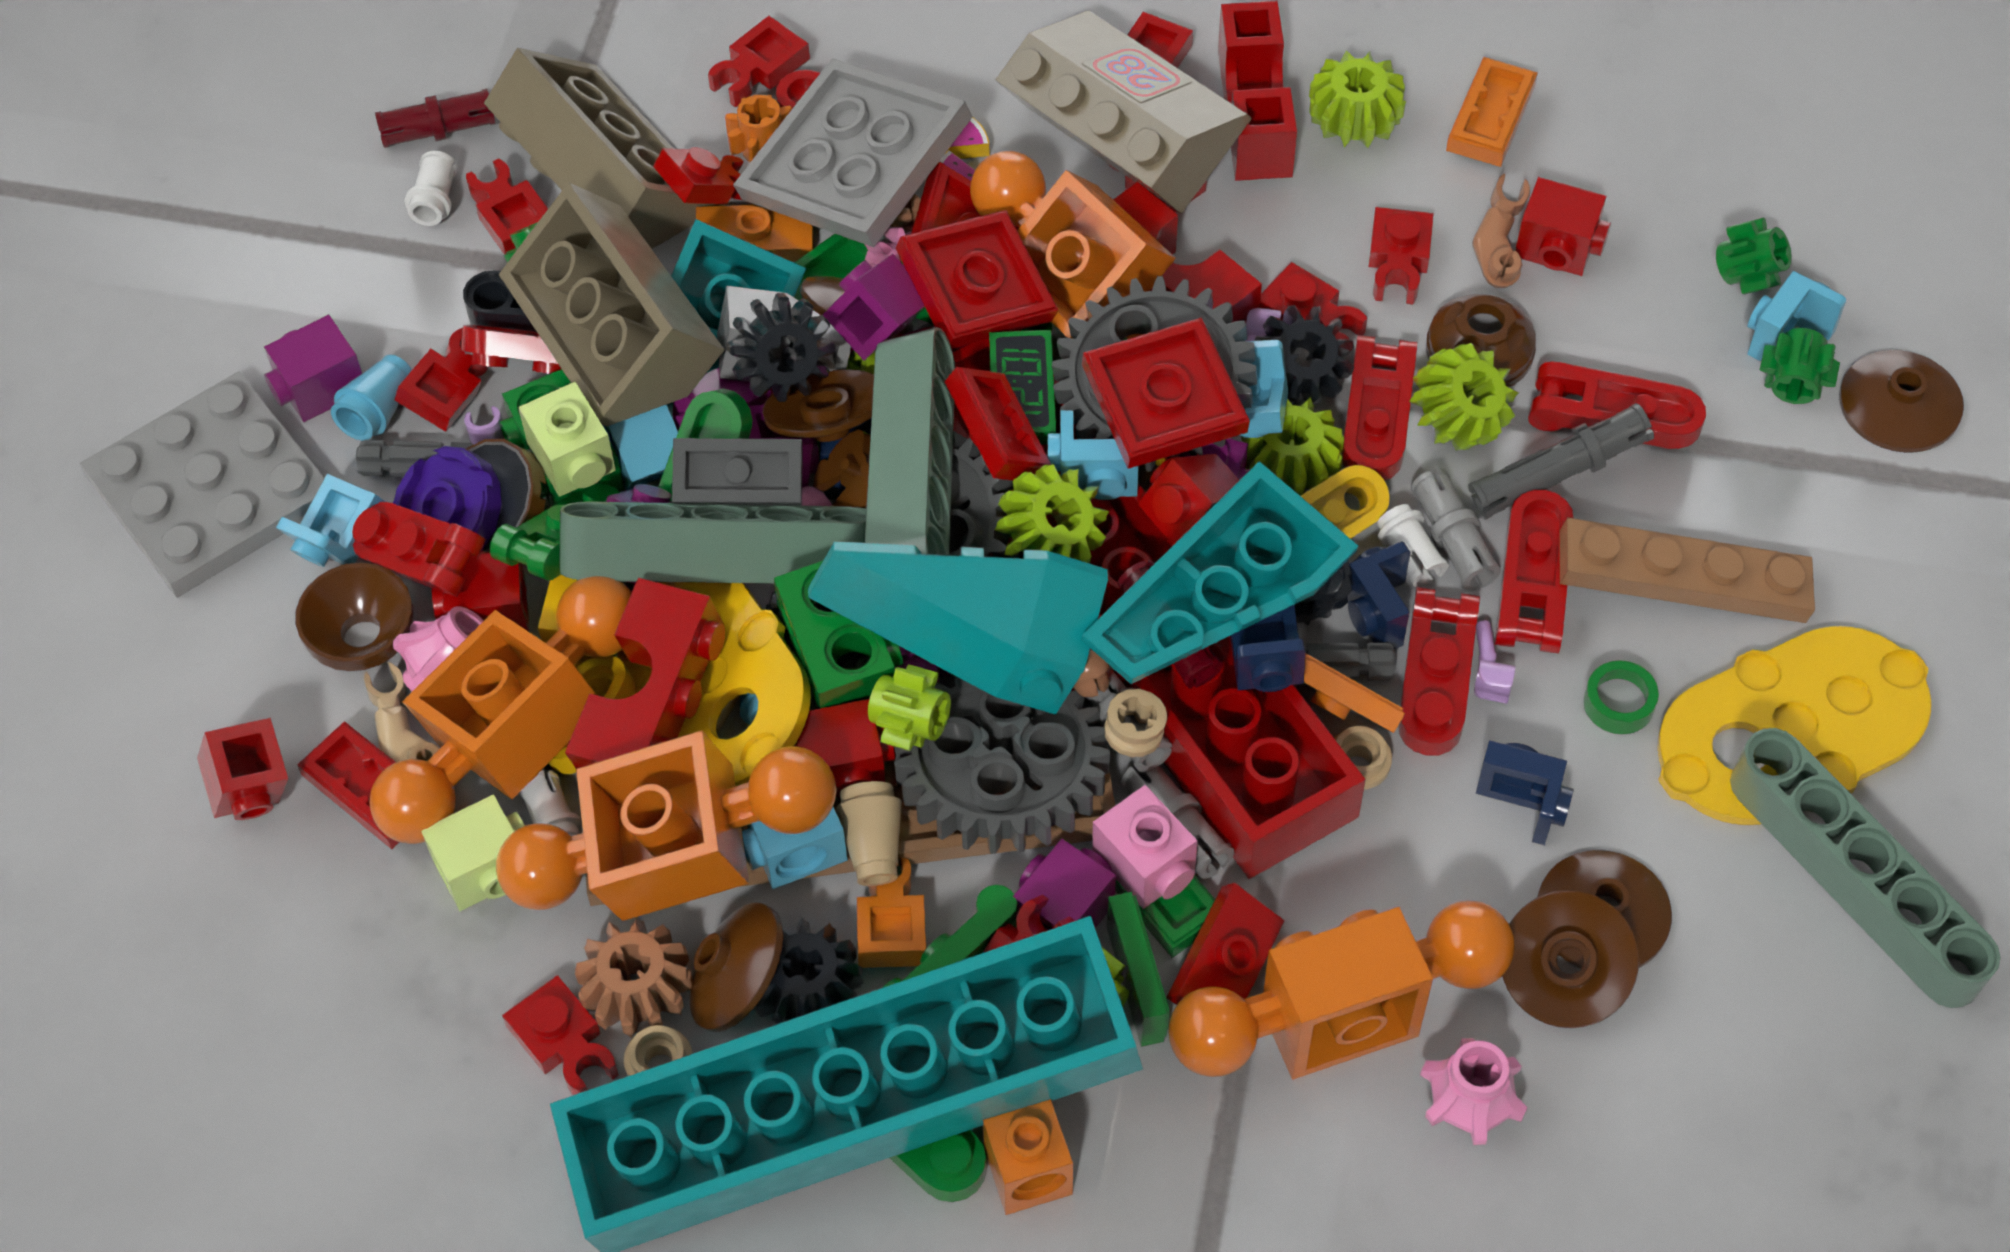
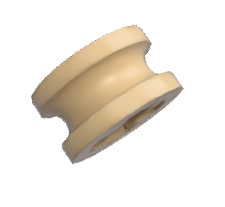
M1128 689L1118 693L1110 701L1107 710V719L1104 725L1107 742L1118 753L1129 757H1143L1153 753L1160 746L1164 735V728L1167 722L1166 707L1160 698L1142 689ZM1134 715L1138 723H1147L1146 730L1137 731L1133 723H1124L1125 716Z

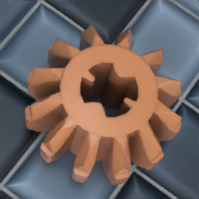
M636 917L631 924L630 931L620 933L619 928L609 922L606 928L608 937L606 942L587 939L584 949L588 960L576 963L575 976L578 984L583 986L578 993L580 1002L587 1011H596L595 1017L599 1026L607 1030L621 1021L624 1034L632 1038L639 1022L648 1021L649 1027L654 1025L663 1026L660 1015L662 1011L681 1015L684 1003L680 994L690 991L693 986L691 971L686 968L689 956L686 947L681 942L672 943L671 932L664 924L647 933L645 922ZM637 973L639 979L631 981L630 975Z

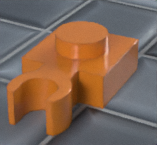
M902 858L901 874L897 880L884 885L868 886L871 896L857 897L858 965L862 968L919 966L921 964V956L926 950L924 895H909L911 891V864L907 858Z

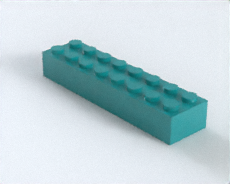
M1088 916L550 1103V1108L584 1238L600 1252H620L982 1126L984 1119L1050 1099L1054 1101L1143 1070L1092 918Z

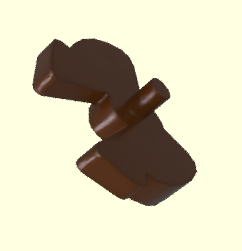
M856 430L842 438L829 454L828 460H821L817 465L813 487L824 492L839 481L846 487L831 506L867 509L871 435L862 430Z

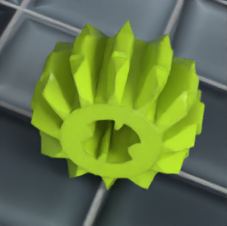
M1346 50L1340 62L1326 59L1320 73L1314 74V79L1310 83L1309 113L1311 123L1321 125L1323 138L1340 136L1344 148L1351 140H1360L1367 148H1369L1374 137L1388 140L1391 132L1394 130V126L1400 124V120L1405 112L1406 101L1404 100L1405 84L1403 83V75L1393 73L1391 60L1374 62L1370 51L1364 58H1354Z
M1472 343L1467 345L1461 344L1454 349H1442L1430 356V360L1426 362L1427 365L1419 369L1416 376L1412 378L1420 390L1413 394L1409 402L1423 408L1424 415L1421 416L1417 426L1432 425L1435 428L1434 444H1445L1451 440L1456 451L1468 450L1479 444L1486 445L1497 439L1498 434L1502 433L1501 428L1507 426L1515 417L1508 404L1514 401L1519 392L1505 386L1504 379H1506L1511 369H1496L1493 366L1494 350L1482 351L1477 354Z
M1287 398L1282 433H1268L1258 438L1241 436V441L1248 443L1246 468L1251 470L1260 461L1300 496L1304 494L1305 488L1311 490L1338 473L1341 469L1342 456L1340 453L1343 451L1344 445L1342 429L1334 427V418L1332 417L1331 410L1314 413V405L1311 398L1306 400L1301 406L1292 405Z
M1054 464L1042 466L1036 471L1035 475L1031 472L1022 473L1013 480L1012 486L1014 491H1008L1002 495L997 504L1007 516L997 521L995 530L1004 534H1011L1013 539L1007 545L1005 555L1014 556L1021 551L1024 552V550H1043L1089 563L1091 558L1090 550L1094 551L1102 546L1106 538L1096 526L1106 520L1109 511L1092 507L1090 501L1097 495L1099 487L1089 486L1083 490L1078 487L1079 469H1069L1060 476ZM1049 514L1057 523V526L1054 528L1047 521L1046 516Z

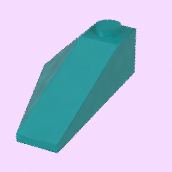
M695 219L671 277L717 339L726 286L782 292L794 297L806 268ZM719 359L715 361L707 373L719 368ZM672 402V403L667 404V407H668L669 412H670V414H671V416H672V418H673V402Z
M1259 461L1082 635L1081 640L1132 684L1314 595L1351 558L1359 546Z
M833 542L808 587V598L994 697L1056 714L1085 670L1090 648L1081 638L1098 620L1108 582V571L1102 567L1043 550H1024L1023 559L984 557L983 548L961 547L960 556L922 554L915 545Z

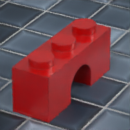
M1278 1L1221 4L1218 56L1224 99L1252 118L1231 146L1235 181L1293 177L1297 127L1291 87L1283 88L1284 39Z
M1138 182L1113 199L1172 255L1176 253L1178 215ZM1220 249L1198 264L1180 265L1172 263L1162 275L1166 291L1174 292L1183 279L1189 281L1190 297L1194 299L1205 289H1211L1213 309L1227 302L1232 305V322L1245 321L1246 323L1249 311L1254 308H1260L1262 283Z
M642 578L637 579L614 636L630 662L650 667L652 672L646 685L630 697L609 699L589 693L565 751V754L576 769L678 738L685 718L691 719L698 710L702 696L701 679L709 660L715 661L720 655L725 640V625L710 596Z

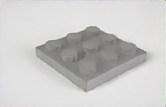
M832 58L733 185L744 201L875 247L973 116L963 100Z
M239 371L80 463L87 479L176 598L283 535L284 533L276 528L281 517L300 524L324 480L323 475Z

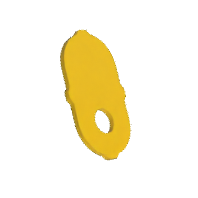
M657 582L710 596L725 625V640L721 653L715 661L709 660L701 679L702 696L698 710L691 719L685 718L678 738L703 730L732 763L735 785L739 786L749 783L754 767L766 754L778 748L795 745L808 717L811 699L809 679L804 667L784 640L786 627L772 610H763L744 583ZM621 650L618 652L617 658L623 662L633 676L636 683V694L648 682L652 668L630 662L624 651ZM747 693L756 694L758 711L751 725L737 737L726 740L718 738L716 733L717 719L728 702L739 695Z
M1846 626L1814 629L1768 651L1752 649L1738 656L1732 668L1687 689L1671 704L1663 718L1658 735L1657 751L1661 765L1658 781L1671 799L1684 801L1697 811L1713 819L1737 825H1760L1761 823L1733 793L1730 783L1732 769L1725 767L1717 759L1713 751V739L1720 732L1731 728L1746 729L1752 733L1762 729L1777 728L1787 731L1794 736L1852 794L1858 781L1902 760L1920 742L1931 716V695L1926 681L1929 668L1915 651L1900 648L1892 641L1874 632ZM1764 765L1760 768L1766 774L1778 775L1776 770L1769 765Z

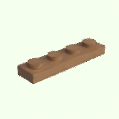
M1567 518L1560 530V584L1801 623H1806L1815 611L1813 560L1809 556L1574 518Z

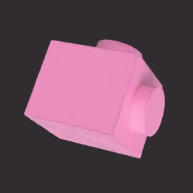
M1146 785L1093 821L1092 851L1099 854L1109 864L1112 872L1116 874V880L1127 892H1132L1133 896H1136L1138 904L1143 909L1161 896L1164 899L1176 896L1193 879L1196 866L1197 840Z

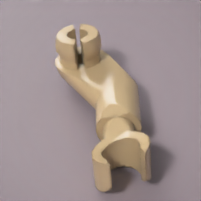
M388 662L390 672L397 686L393 691L383 693L373 687L371 678L366 671L364 682L368 697L372 704L378 707L374 716L379 749L395 762L407 759L428 761L440 748L410 730L407 709L400 704L406 696V686L403 681L402 672L397 666Z

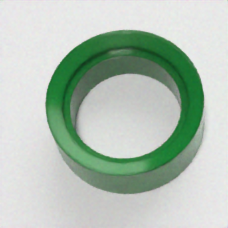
M1610 661L1596 668L1591 674L1584 694V709L1589 719L1604 731L1622 735L1635 733L1643 729L1652 719L1659 698V690L1653 676L1642 666L1629 661ZM1612 679L1627 680L1635 684L1642 691L1645 704L1634 712L1622 713L1614 711L1601 701L1598 695V687Z

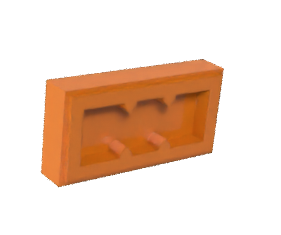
M1483 57L1449 134L1446 151L1501 167L1535 88L1538 72Z
M758 205L696 207L697 220L791 262H796L814 249L813 225Z
M1305 653L1304 683L1316 689L1311 702L1343 720L1346 719L1350 710H1353L1390 732H1395L1405 715L1402 712L1404 708Z

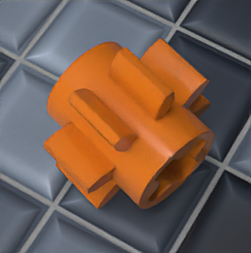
M769 94L742 98L737 108V114L727 113L725 115L731 155L742 152L744 158L751 162L792 110L791 106L780 108L777 101Z

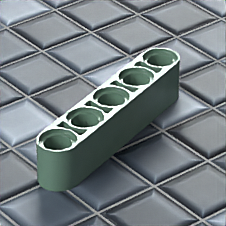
M936 327L879 342L876 347L865 543L915 545L922 554L949 555L954 400L944 381L955 369V361L950 342L941 328Z
M640 502L570 503L562 506L560 509V573L567 578L576 580L602 576L617 581H637L638 578L654 582L774 584V577L823 561L833 542L865 543L867 509L849 506Z
M1767 728L1755 732L1746 742L1732 770L1730 783L1737 799L1930 999L1948 1008H1960L1972 1003L1999 968L2001 956L1998 945L1991 935L1794 736L1787 731L1777 728ZM1756 764L1769 765L1776 770L1778 775L1766 774ZM1802 811L1816 813L1826 824L1812 822L1806 818ZM1850 859L1863 861L1871 868L1874 874L1861 872L1853 866ZM1903 908L1912 911L1919 917L1922 924L1909 922L1901 915L1898 909ZM1947 958L1956 959L1965 964L1971 975H1965L1952 968Z

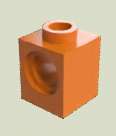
M1051 1099L983 1120L984 1151L1005 1215L1073 1195V1161Z

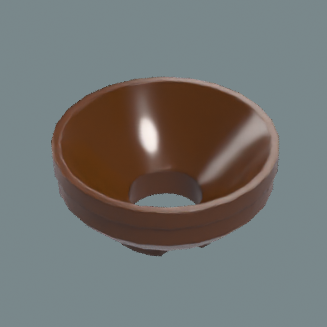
M1489 294L1465 295L1446 303L1433 317L1426 337L1428 360H1430V356L1442 349H1454L1461 344L1467 345L1472 343L1477 354L1482 351L1494 350L1493 366L1496 369H1511L1506 379H1504L1505 386L1507 387L1515 385L1525 377L1531 369L1536 353V333L1532 322L1525 312L1506 299ZM1476 314H1489L1501 322L1502 328L1492 334H1483L1472 329L1468 324V320Z
M369 563L345 564L321 574L307 586L299 599L295 611V625L299 637L312 657L325 666L342 671L367 670L379 666L394 657L398 652L393 649V640L399 634L410 633V625L414 622L413 603L408 588L401 578L387 568ZM371 622L380 627L377 638L366 646L356 647L344 642L347 631L357 623Z

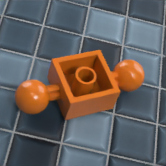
M1001 151L985 158L978 165L972 176L970 194L977 212L984 216L1007 210L1014 226L1021 225L1017 231L1058 308V312L1051 322L1067 338L1074 339L1071 336L1068 323L1071 317L1089 321L1085 305L1086 301L1091 300L1104 308L1109 304L1107 296L1108 287L1112 286L1122 297L1130 295L1131 279L1135 278L1141 284L1144 292L1150 291L1154 286L1157 276H1162L1176 259L1098 185L1068 170L1064 171L1046 194L1044 175L1034 160L1016 151ZM1132 334L1127 336V339H1131L1144 334Z
M593 576L575 581L564 591L559 600L556 612L559 630L546 643L494 610L402 701L439 745L440 749L428 761L420 759L402 760L387 767L377 777L370 793V811L378 828L389 838L401 843L419 844L425 842L422 830L454 814L456 808L454 786L470 770L513 800L569 743L589 693L596 695L574 665L584 655L600 658L614 655L623 650L614 634L632 591L621 581L609 577Z
M701 730L576 769L583 833L571 836L557 826L544 823H535L521 827L509 835L502 844L496 860V875L501 889L514 903L531 910H547L566 902L576 892L583 874L587 873L589 890L622 921L749 884L741 827L761 821L771 830L791 835L805 833L816 828L827 818L834 806L836 798L835 778L829 765L818 754L806 748L789 746L778 748L766 754L754 767L749 783L736 786L732 763Z
M1460 901L1445 907L1432 920L1426 938L1415 941L1400 907L1381 913L1373 909L1363 910L1346 918L1339 927L1315 935L1310 931L1297 932L1282 939L1275 948L1269 950L1264 990L1261 994L1243 999L1235 992L1225 988L1204 987L1186 995L1177 1004L1171 1015L1168 1028L1169 1042L1175 1056L1187 1069L1207 1077H1220L1231 1074L1245 1065L1255 1050L1257 1040L1272 1034L1292 1080L1419 1037L1433 979L1441 977L1447 983L1463 989H1479L1496 982L1504 975L1512 962L1515 947L1513 932L1505 917L1498 910L1478 901Z

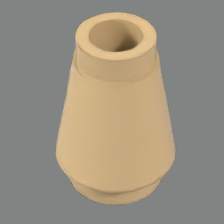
M871 781L853 784L840 791L841 804L835 808V812L844 829L845 842L854 871H856L857 883L863 886H878L897 880L896 867L898 865L902 801L894 797L893 786L887 782Z

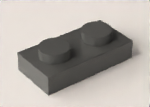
M673 438L672 502L802 506V439Z

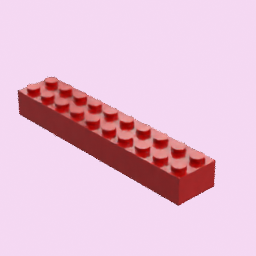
M989 339L971 343L953 352L955 368L963 367L990 371ZM1053 374V380H1054V385H1055V384L1058 383L1059 381H1056V380H1055L1054 374ZM1054 392L1056 433H1060V410L1064 404L1057 403ZM954 402L953 431L969 439V430ZM1073 424L1074 439H1077L1075 431L1077 424ZM1041 445L1048 457V445ZM1139 483L1137 486V496H1120L1112 500H1099L1095 498L1090 500L1092 507L1109 511L1106 520L1096 526L1106 538L1102 546L1094 551L1090 550L1091 558L1089 564L1105 568L1108 571V582L1098 618L1124 594L1118 586V580L1127 569L1141 561L1147 563L1148 560H1152L1155 564L1173 546L1138 506V502L1145 495V491ZM1050 514L1047 515L1048 523L1053 528L1056 527L1055 519ZM1012 537L1008 538L1007 545L1013 541ZM1021 551L1019 552V558L1023 559V552ZM1230 636L1209 646L1222 661L1223 668L1213 679L1197 688L1194 685L1192 689H1189L1185 685L1174 664L1132 684L1114 670L1126 687L1151 692L1160 698L1166 707L1167 722L1163 736L1172 743V747H1170L1172 752L1167 760L1164 761V764L1185 793L1192 794L1202 806L1201 815L1234 849L1233 858L1248 879L1255 877L1359 818L1366 779L1294 685L1276 692H1262L1257 689L1237 690Z

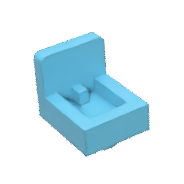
M1792 271L1773 299L1764 295L1755 307L1747 325L1748 328L1755 331L1747 355L1761 361L1764 346H1777L1779 333H1786L1791 329H1795L1796 326L1815 330L1821 333L1826 340H1830L1838 326L1846 304V298L1831 290L1825 284L1813 281Z
M1279 340L1247 341L1254 342L1256 361L1251 364L1257 368V384L1249 387L1252 389L1253 405L1252 408L1244 409L1250 423L1248 433L1241 434L1240 436L1258 438L1268 433H1282L1288 397L1283 344Z
M1060 410V433H1048V459L1051 465L1054 464L1056 470L1061 472V475L1069 469H1079L1078 487L1082 490L1089 486L1099 487L1095 499L1112 500L1120 496H1137L1138 466L1130 469L1127 468L1115 439H1074L1073 410Z
M327 474L301 523L298 524L285 517H281L276 528L294 540L290 550L309 562L325 567L330 558L344 565L355 563L358 558L352 546L355 541L352 530L357 517L364 510L385 501L370 491Z

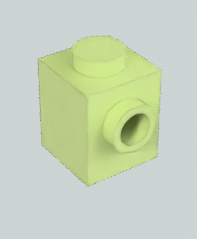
M576 382L518 407L527 444L559 497L578 488L590 487L600 481L602 477L616 471L609 436Z
M494 794L421 831L432 861L459 912L486 898L496 899L506 895L501 889L496 875L497 855L508 836L525 825L517 812L505 816Z

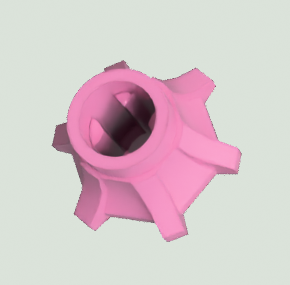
M453 607L447 615H443L435 621H414L410 625V633L399 634L393 640V649L400 653L406 663V670L402 675L406 686L413 691L484 620L467 608Z
M1462 1038L1460 1048L1454 1055L1441 1061L1426 1060L1421 1070L1420 1076L1431 1082L1433 1105L1426 1111L1425 1117L1432 1126L1445 1121L1470 1133L1473 1145H1486L1487 1132L1507 1119L1522 1122L1527 1106L1516 1096L1514 1075L1521 1070L1522 1066L1515 1057L1507 1058L1499 1047L1490 1042L1475 1041L1474 1038Z

